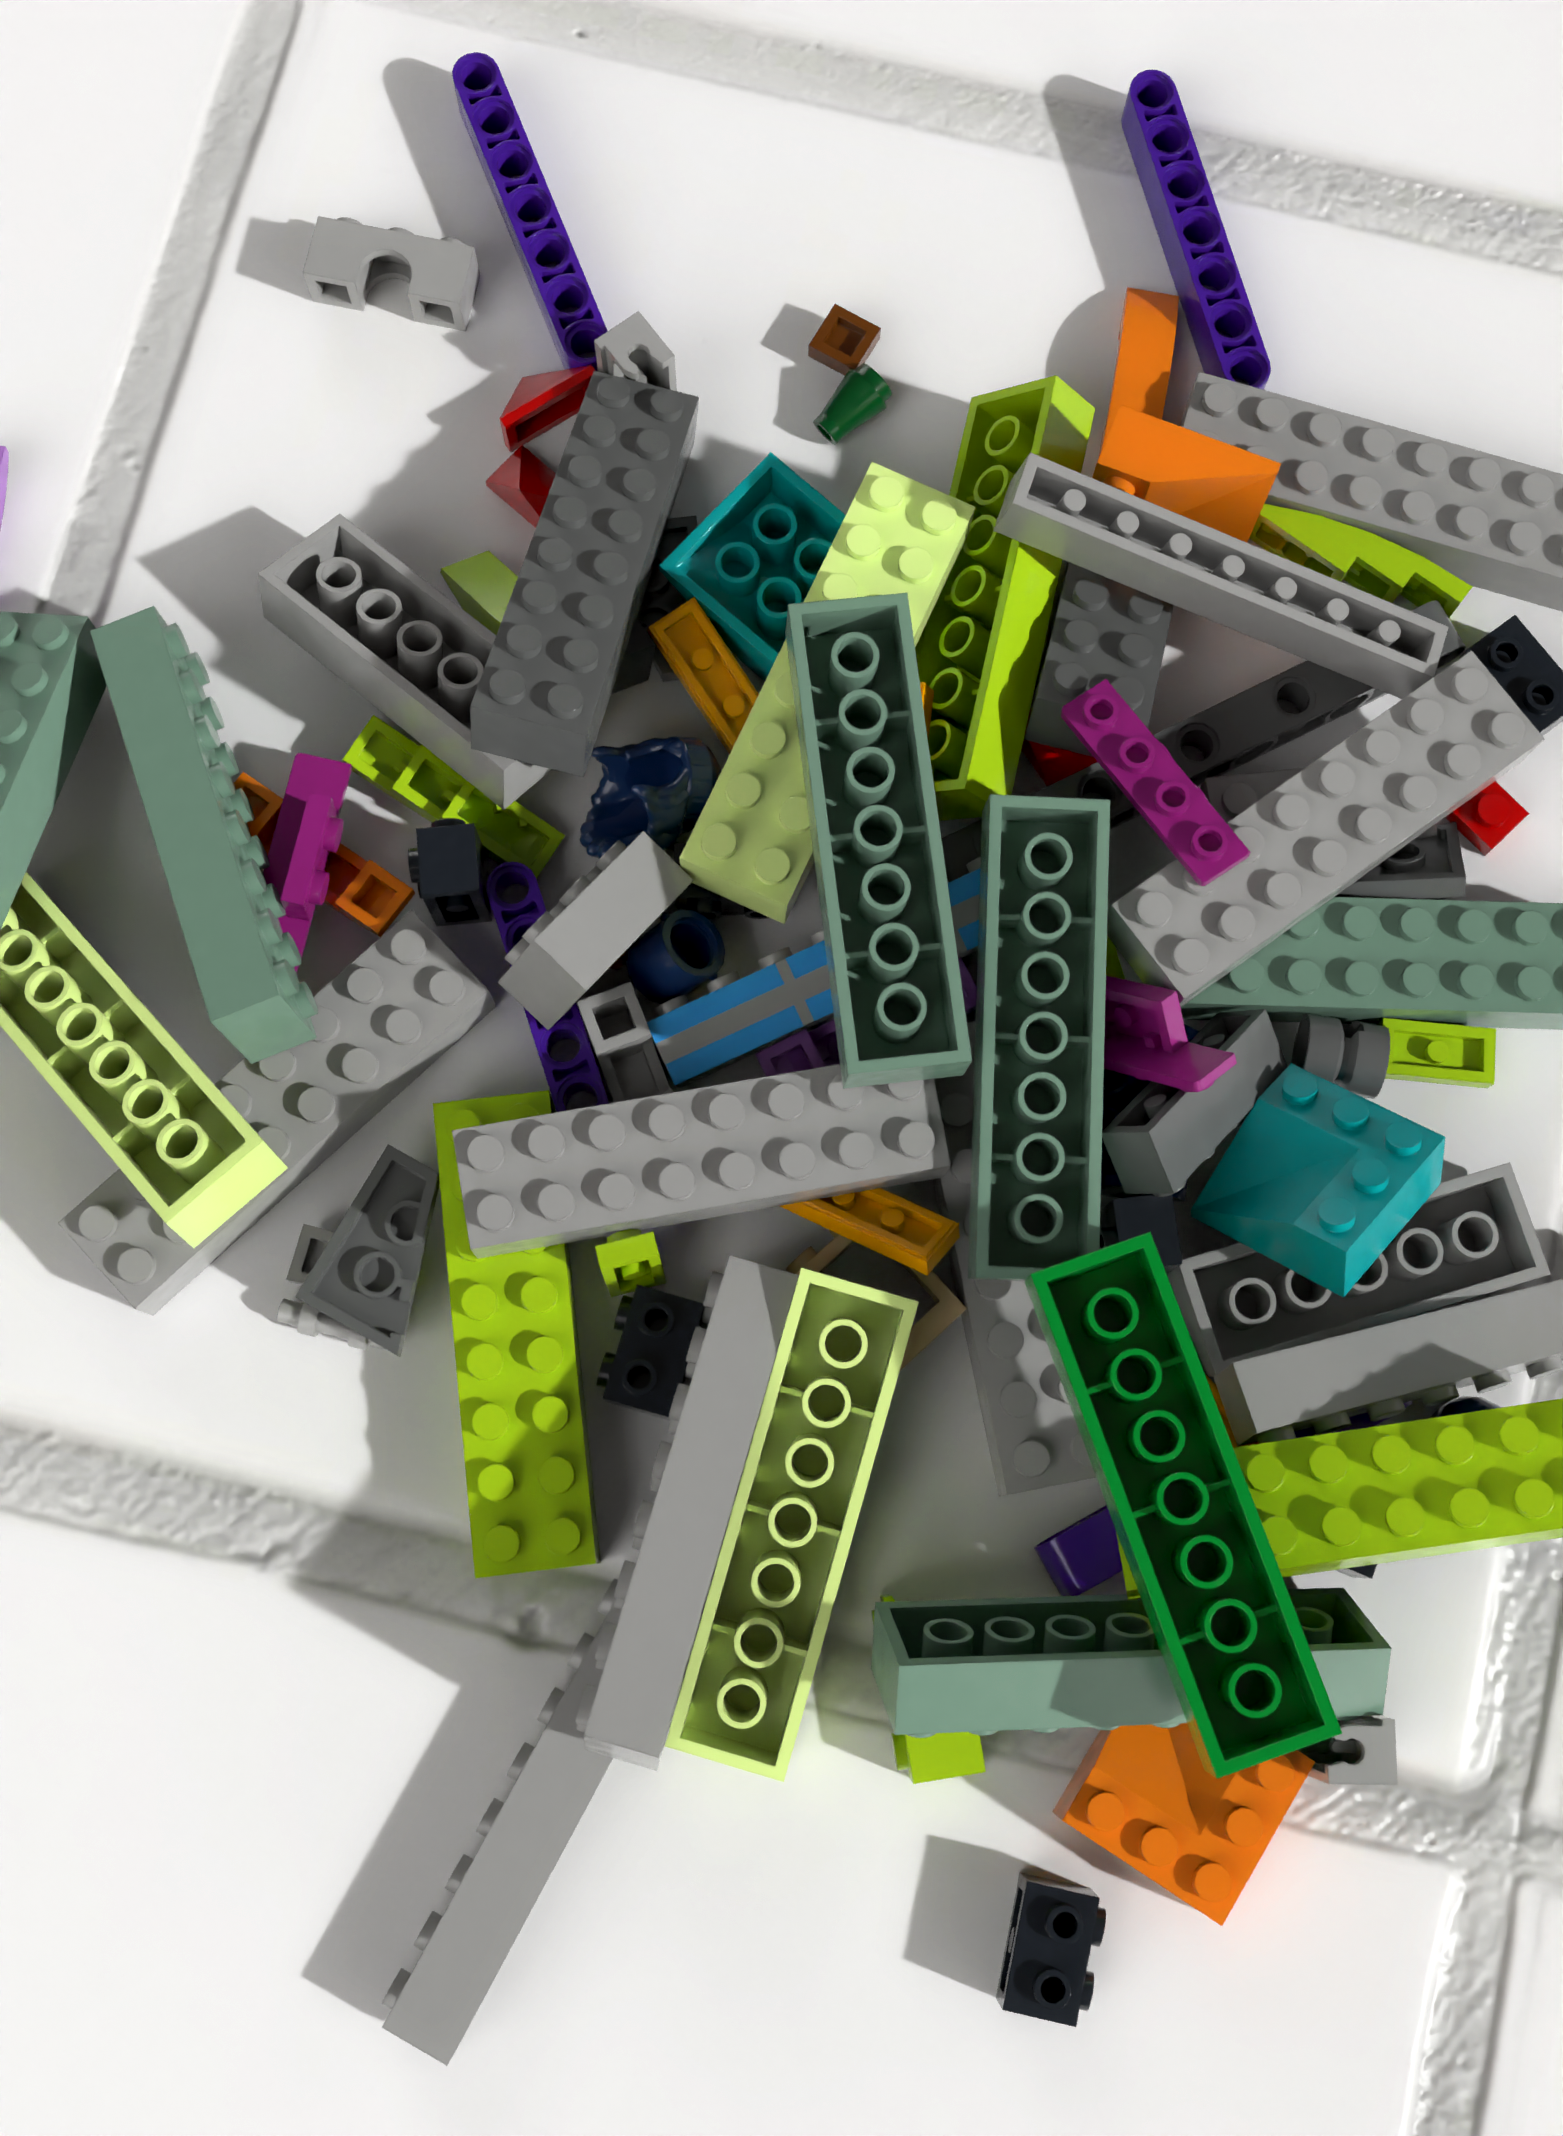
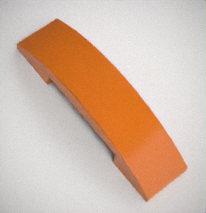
M1127 287L1118 336L1119 346L1099 456L1120 404L1162 419L1174 350L1179 296Z
M243 771L234 782L235 788H241L249 800L255 817L254 820L247 822L251 837L254 835L259 837L268 856L283 798ZM341 843L337 852L330 851L325 872H329V885L324 903L361 927L381 937L416 894L415 891L372 860L367 862Z

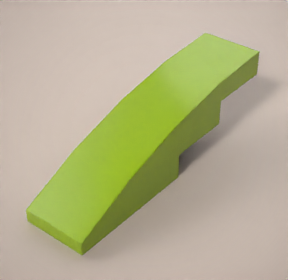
M1264 503L1249 538L1270 553L1340 582L1345 580L1353 587L1390 603H1393L1399 594L1417 607L1437 600L1448 618H1450L1473 587L1425 557L1378 535L1308 512Z
M375 715L368 721L341 761L351 764L354 773L430 822L445 818H456L465 821V824L474 823L488 857L500 864L506 862L524 864L532 870L536 879L565 837L563 833L516 801L503 810L422 744L418 746Z

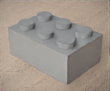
M644 831L628 847L618 840L596 862V866L586 876L582 875L559 899L560 902L550 912L546 911L524 933L523 938L504 957L512 966L498 983L548 1031L693 881Z

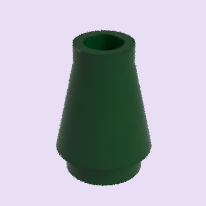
M862 363L856 370H848L825 408L813 423L830 443L836 445L844 436L887 408L885 402L892 395L891 389L873 368Z

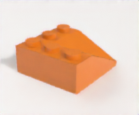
M1120 404L1092 478L1247 543L1278 474L1281 463Z
M1180 1723L1173 1728H1161L1154 1725L1119 1726L1114 1730L1099 1731L1052 1812L1062 1821L1223 1926L1315 1761L1295 1750L1217 1779L1204 1770L1187 1723Z

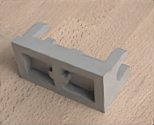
M639 311L594 340L598 372L677 391L675 355Z
M1375 1715L1358 1716L1350 1721L1337 1720L1342 1734L1332 1737L1333 1740L1329 1742L1330 1750L1328 1752L1318 1753L1311 1751L1303 1753L1315 1761L1308 1776L1324 1783L1398 1785L1395 1719Z

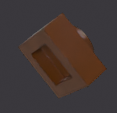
M834 304L808 345V356L845 376L849 369L856 370L862 363L866 362L880 340L881 328Z

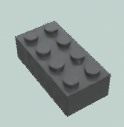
M1067 562L1024 740L1093 757L1061 718V711L1064 705L1105 679L1109 681L1148 728L1174 605Z

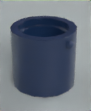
M680 909L670 915L663 913L660 916L661 922L634 942L629 949L626 962L629 977L636 989L647 999L663 1004L676 997L689 994L708 979L711 981L717 979V972L723 965L725 958L723 939L716 926L708 918L696 911Z

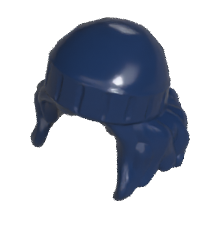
M677 736L652 738L638 744H629L622 747L598 746L593 748L591 755L602 764L603 777L599 782L598 789L591 796L593 807L588 811L586 821L581 825L580 844L586 848L589 856L600 859L618 840L628 847L644 831L663 851L672 848L682 833L694 829L721 773V767L711 749L698 738Z

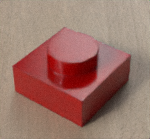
M1494 781L1445 818L1450 823L1456 822L1457 830L1486 856L1530 813Z

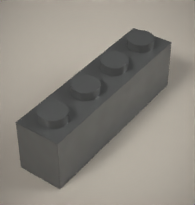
M1266 1009L1218 1012L1190 1041V1043L1235 1053L1237 1064L1216 1079L1212 1086L1200 1092H1185L1180 1088L1151 1081L1102 1131V1139L1125 1194H1152L1155 1197H1166L1180 1191L1191 1174L1203 1161L1214 1154L1215 1148L1233 1129L1243 1122V1117L1252 1109L1258 1098L1288 1067Z

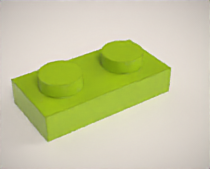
M1382 1018L1377 1022V1025L1389 1028L1390 1055L1385 1079L1489 1088L1494 1085L1496 1029Z
M640 1229L619 1231L608 1236L607 1243L595 1246L600 1270L611 1297L635 1292L637 1284L650 1288L667 1283L653 1231L642 1234Z

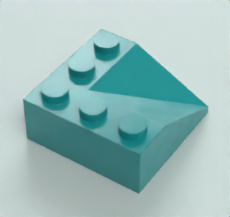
M770 452L659 565V570L687 601L695 597L725 644L741 662L762 680L766 681L786 639L785 629L788 604L804 602L846 515Z
M1291 1063L1254 1104L1193 1205L1191 1216L1344 1298L1441 1184L1445 1136Z

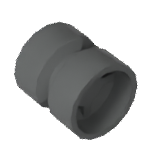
M1306 1013L1298 1026L1291 1063L1329 1082L1339 1084L1340 1087L1361 1097L1374 1099L1378 1096L1383 1086L1389 1063V1028L1383 1025L1354 1021L1347 1028H1343L1338 1018Z

